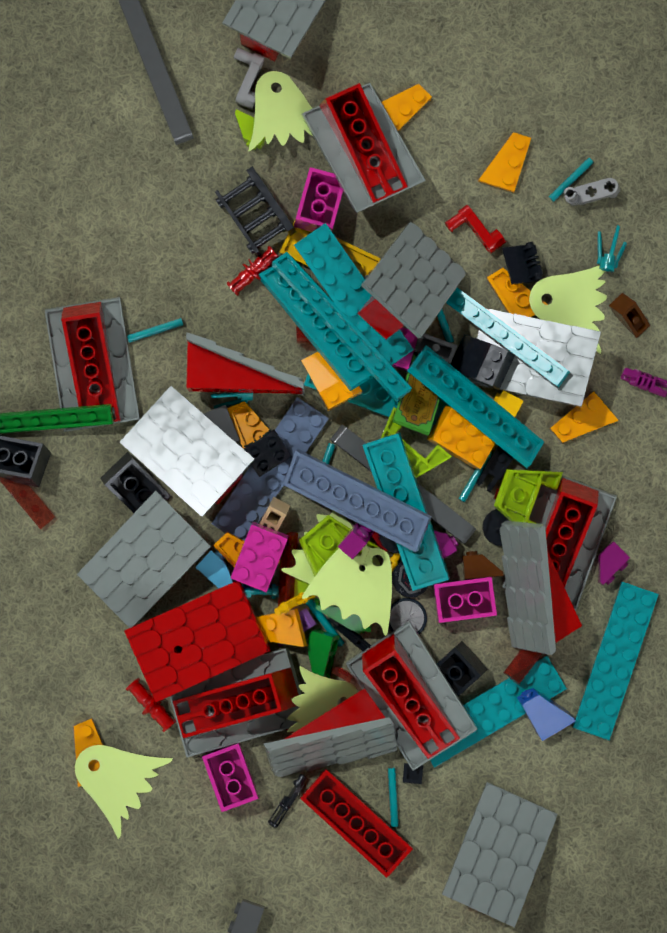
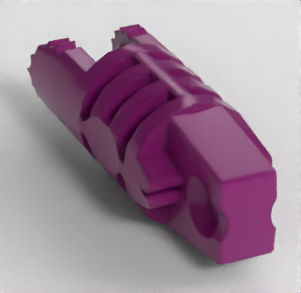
M624 368L621 375L622 380L629 382L634 387L637 386L658 396H667V391L661 388H667V380L637 369Z

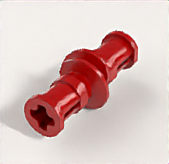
M270 246L254 262L248 259L250 266L243 263L242 265L245 270L241 271L234 280L226 283L237 296L255 278L261 280L259 274L267 270L272 261L279 257Z
M137 678L126 690L130 691L138 703L143 706L142 714L146 715L149 713L153 720H156L163 728L162 731H167L176 722V719L173 720L165 708L160 705L162 701L155 702L150 691L146 690L139 682L140 679Z

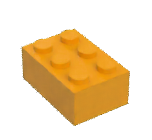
M445 406L427 437L428 441L435 445L438 444L446 452L475 469L482 468L495 445L494 441L451 406Z

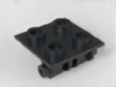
M533 241L526 243V245L502 248L511 285L536 282L542 279L543 272L541 266L538 265L541 262L536 261L539 256H535L537 250Z
M275 429L272 431L268 430L269 432L262 435V438L259 436L260 439L257 441L254 439V443L251 442L248 445H244L245 448L243 449L255 459L251 465L259 477L292 457Z

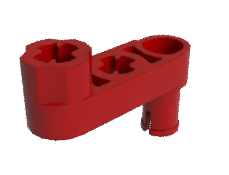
M468 205L458 210V214L445 222L450 232H453L454 229L464 222L467 223L490 254L506 243L503 235L497 229L489 234Z

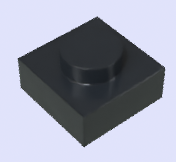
M404 763L403 783L422 784L423 765L413 771L408 763Z

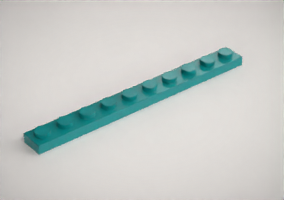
M288 252L272 261V266L396 402L411 392L412 387L347 316L339 311L334 302Z

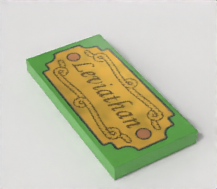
M413 355L410 366L417 356ZM407 372L405 381L412 389L411 392L398 401L392 422L429 435L440 397Z

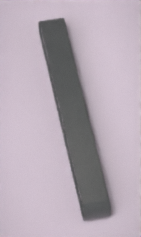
M119 0L175 144L179 145L194 139L139 0Z
M341 425L330 440L348 455L353 456L357 462L368 468L371 472L362 446L366 442L347 427ZM417 483L427 513L432 516L431 519L441 527H444L443 529L456 539L458 538L461 543L465 544L476 531V528Z

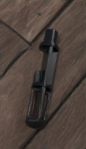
M332 618L328 619L335 629L362 652L370 648L371 645L361 635Z
M300 774L298 779L293 781L294 788L288 796L283 797L268 820L270 826L278 827L303 789L304 782L307 779L306 776ZM279 806H280L281 808L279 809V811H278V813L276 814V816L274 817V819L271 821L272 817L274 816V814L276 813V811L278 810V808H279ZM286 810V812L284 813V815L282 816V818L280 819V821L278 822V824H276L277 821L279 820V818L281 817V815L283 814V812Z

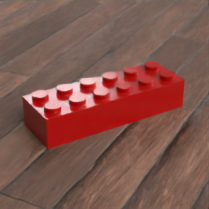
M327 768L300 796V799L386 878L413 850V847Z

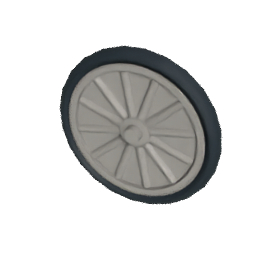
M402 598L395 601L391 605L390 631L393 632L410 621L417 633L420 634L427 622V614L423 605L411 598Z

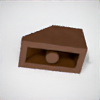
M621 293L609 305L614 315L636 338L650 326L637 303L624 293Z
M477 551L466 552V556H462L464 579L504 576L503 571L483 554L478 555Z

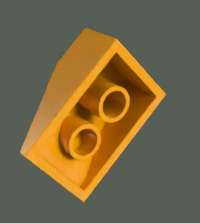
M319 352L301 360L328 411L362 394L360 386L350 391Z

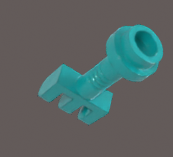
M242 584L248 598H251V595H271V599H276V597L280 596V586H276V584H271V588H268L267 593Z

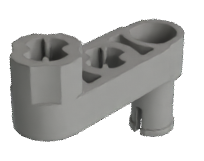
M238 47L234 59L249 64V69L239 89L235 103L253 110L255 107V92L252 91V88L263 66L265 57L257 53H249Z
M607 178L575 188L568 187L564 190L566 201L570 205H583L608 197H617L620 192V186L615 179ZM612 184L615 188H612L613 191L609 192L607 188ZM590 188L597 190L593 197L587 194V191L590 192L588 190Z

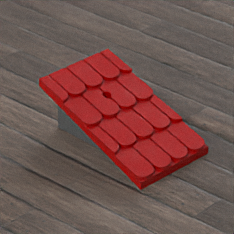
M235 581L124 630L155 702L271 651L244 588L239 581Z

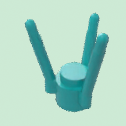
M617 225L610 253L604 254V257H602L601 231H598L597 264L600 265V270L614 272V269L618 267L619 260L627 245V242H624L617 257L614 256L620 230L619 225Z
M253 393L212 394L211 397H237L238 399L214 405V409L224 405L227 407L244 401L248 403V400H253Z

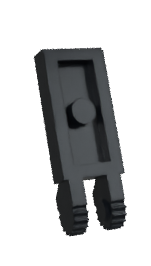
M498 445L476 484L479 486L483 484L487 474H490L494 479L489 483L487 491L491 492L497 481L503 476L513 457Z

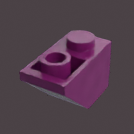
M356 523L340 542L338 548L353 559L368 543L374 531Z
M614 541L598 555V583L600 585L610 584L615 579L614 574L618 570H624L629 564L627 561L630 557Z

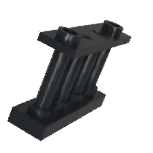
M252 166L246 170L249 174L246 181L224 196L218 190L215 191L218 196L215 200L221 209L223 207L226 208L249 242L246 246L251 254L256 253L260 257L259 247L281 232L285 233L287 231L291 236L297 231ZM257 186L259 189L258 195L232 212L227 202L249 187ZM261 201H267L270 207L267 208L266 212L244 227L237 219L239 216ZM272 216L273 218L277 216L280 220L277 223L278 226L253 242L247 233Z

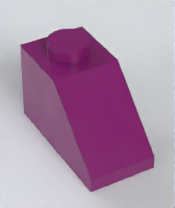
M434 531L443 559L457 551L456 546L459 544L453 535L449 537L446 533Z

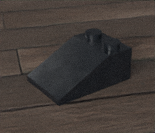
M464 334L450 365L462 375L500 390L515 355L501 347Z
M0 436V477L23 485L40 487L51 452L43 443Z
M129 452L122 456L100 478L104 485L133 513L155 491L165 500L170 497V494Z
M463 641L437 663L457 696H460L488 670Z

